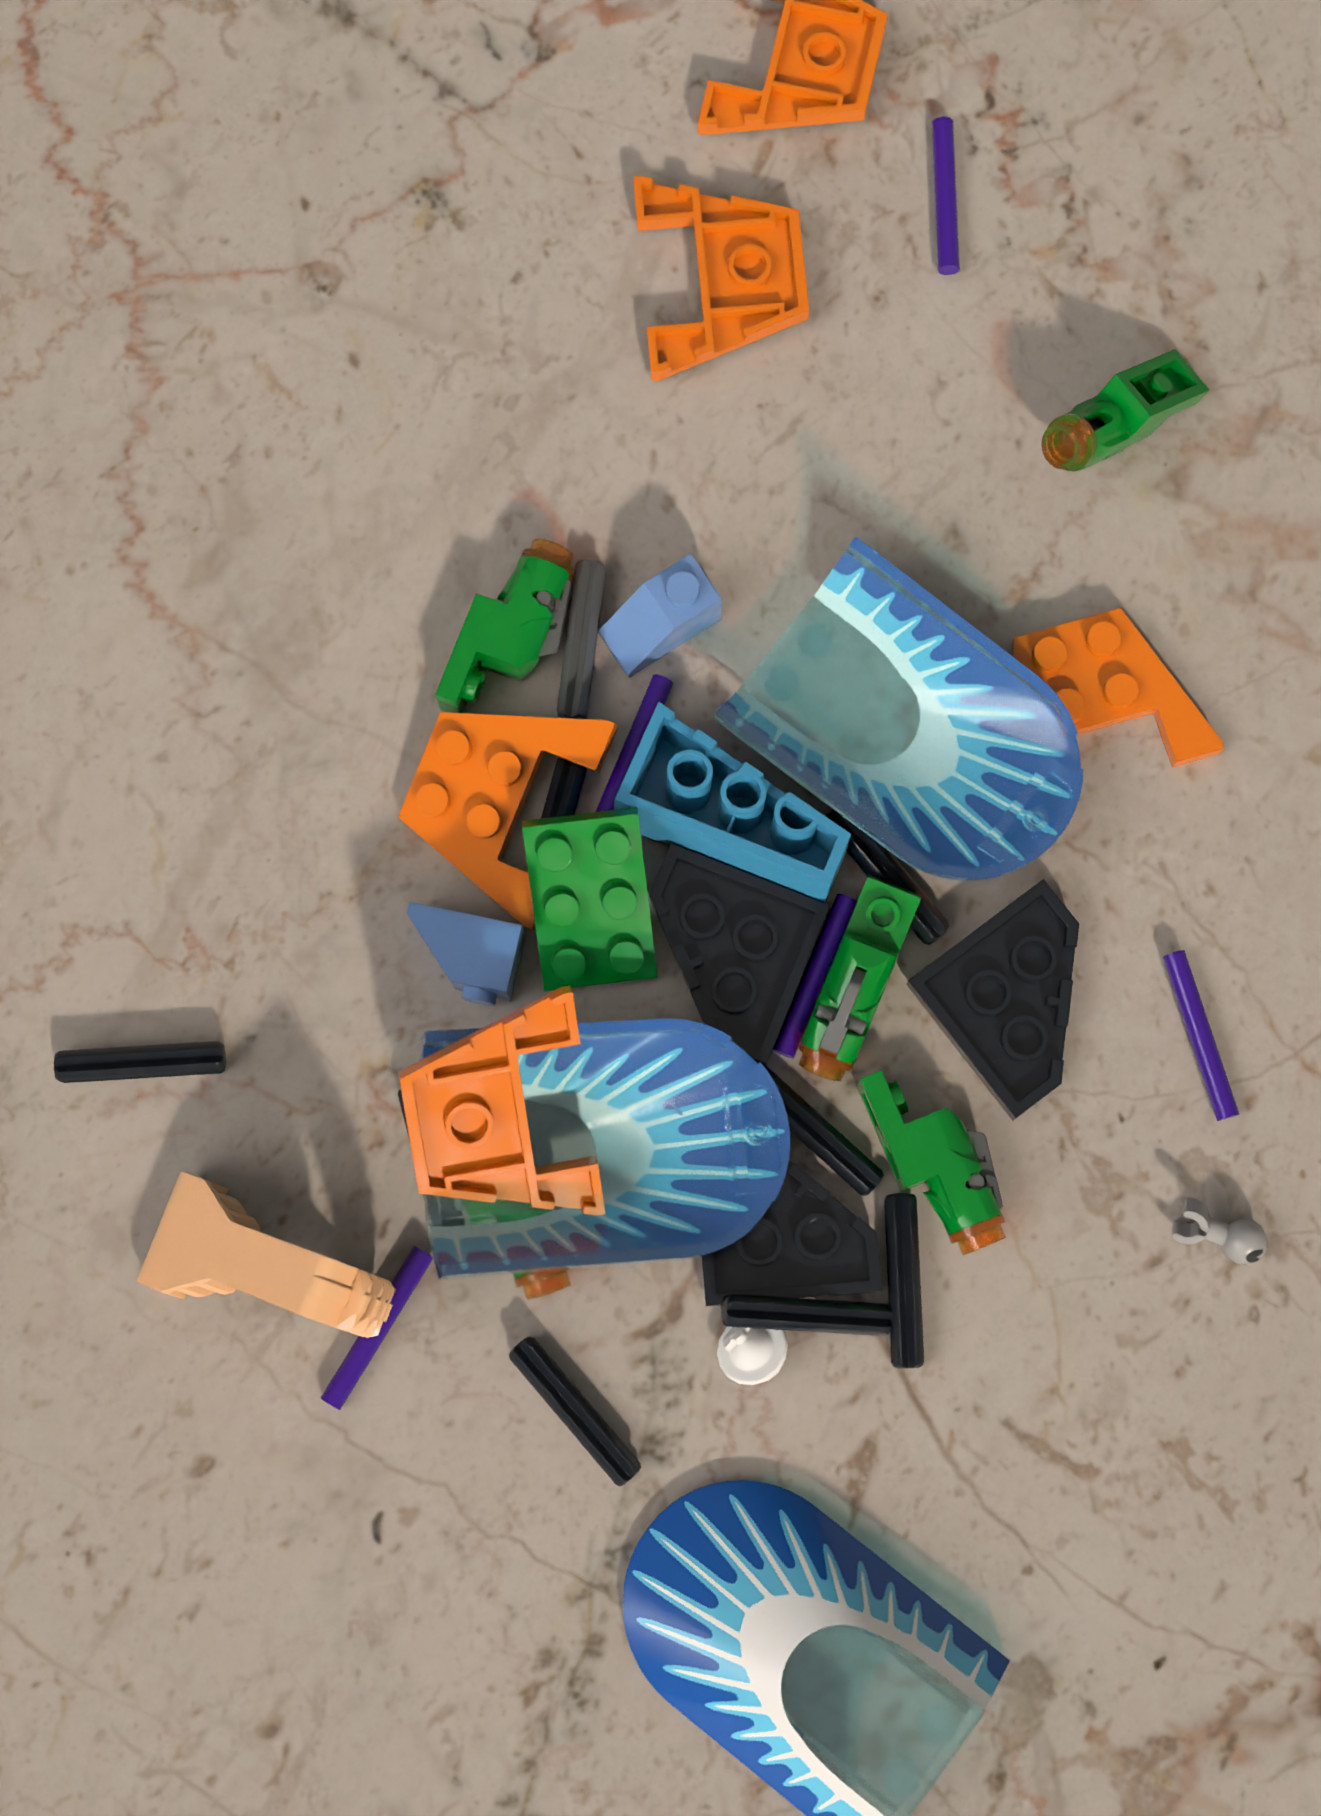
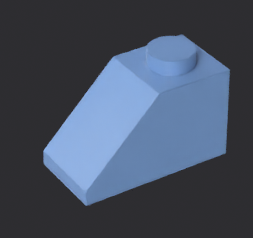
M689 554L643 583L598 632L629 678L720 621L722 598L692 554Z
M409 902L408 916L455 990L463 991L461 999L484 1006H495L496 999L511 1001L526 937L522 925Z

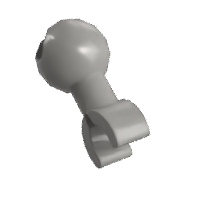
M1185 1198L1183 1215L1197 1222L1192 1224L1183 1223L1180 1220H1174L1172 1238L1187 1245L1197 1244L1204 1239L1221 1245L1225 1256L1236 1264L1248 1265L1257 1262L1265 1254L1268 1245L1267 1236L1262 1226L1258 1223L1242 1218L1231 1221L1229 1224L1210 1217L1206 1205L1195 1198Z

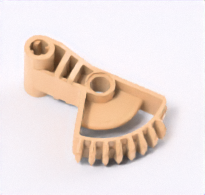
M180 1171L136 1282L186 1300L187 1295L201 1298L215 1292L226 1295L239 1290L301 1316L355 1335L369 1338L379 1334L384 1321L387 1322L393 1306L390 1303L395 1288L389 1280L261 1233L259 1224L253 1217L246 1215L240 1201L228 1196L230 1189Z

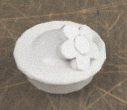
M727 1327L718 1343L717 1357L719 1366L728 1378L739 1384L755 1385L769 1381L779 1373L786 1360L788 1348L786 1334L784 1330Z

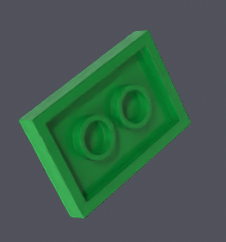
M638 808L522 821L544 991L556 990L565 986L575 988L658 978Z

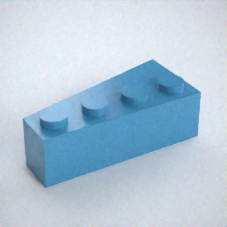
M658 702L615 798L614 810L638 808L641 835L669 846L671 843L822 903H826L844 860L851 836L845 829L791 792L785 794L763 778L764 773L749 763L745 762L742 764L717 747V741L700 729L694 731L675 718V712Z

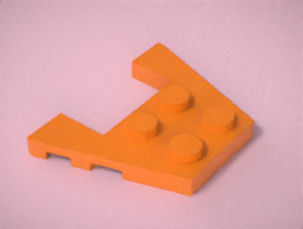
M773 0L783 2L784 7L764 89L756 90L708 80L697 123V134L713 135L863 121L886 30L888 14L863 0Z
M633 176L638 231L679 227L694 228L703 318L702 322L647 327L651 381H660L809 319V301L799 209L733 195L728 200L700 194L699 188L680 184L677 189L654 184L653 178Z
M1121 607L1014 637L1011 644V664L1038 683L1056 701L1071 725L1074 736L1153 714L1172 768L1219 755L1225 749L1220 737Z
M440 712L398 817L524 927L536 930L528 872L504 863L502 861L544 754H553L600 773L618 725L608 720Z
M570 986L560 987L398 1072L419 1194L495 1203L496 1199L531 1203L532 1208L554 1210V1206L581 1209L583 1214L589 1215L606 1214L599 1165L595 1156L534 1166L518 1056L580 1044L574 997Z

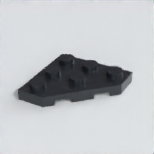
M671 843L649 897L706 1030L716 1033L735 1044L755 1063L759 1062L767 1066L830 905Z
M1044 879L906 983L1012 1121L1062 1083L1063 1052L1066 1028L1069 1021L1073 986L1072 972L1075 948L1078 941L1079 922Z
M786 1158L783 1177L777 1193L759 1221L733 1243L713 1253L701 1256L706 1307L721 1306L722 1299L727 1294L815 1298L883 1291L877 1232L859 1216L854 1215L835 1199L828 1190L788 1158Z

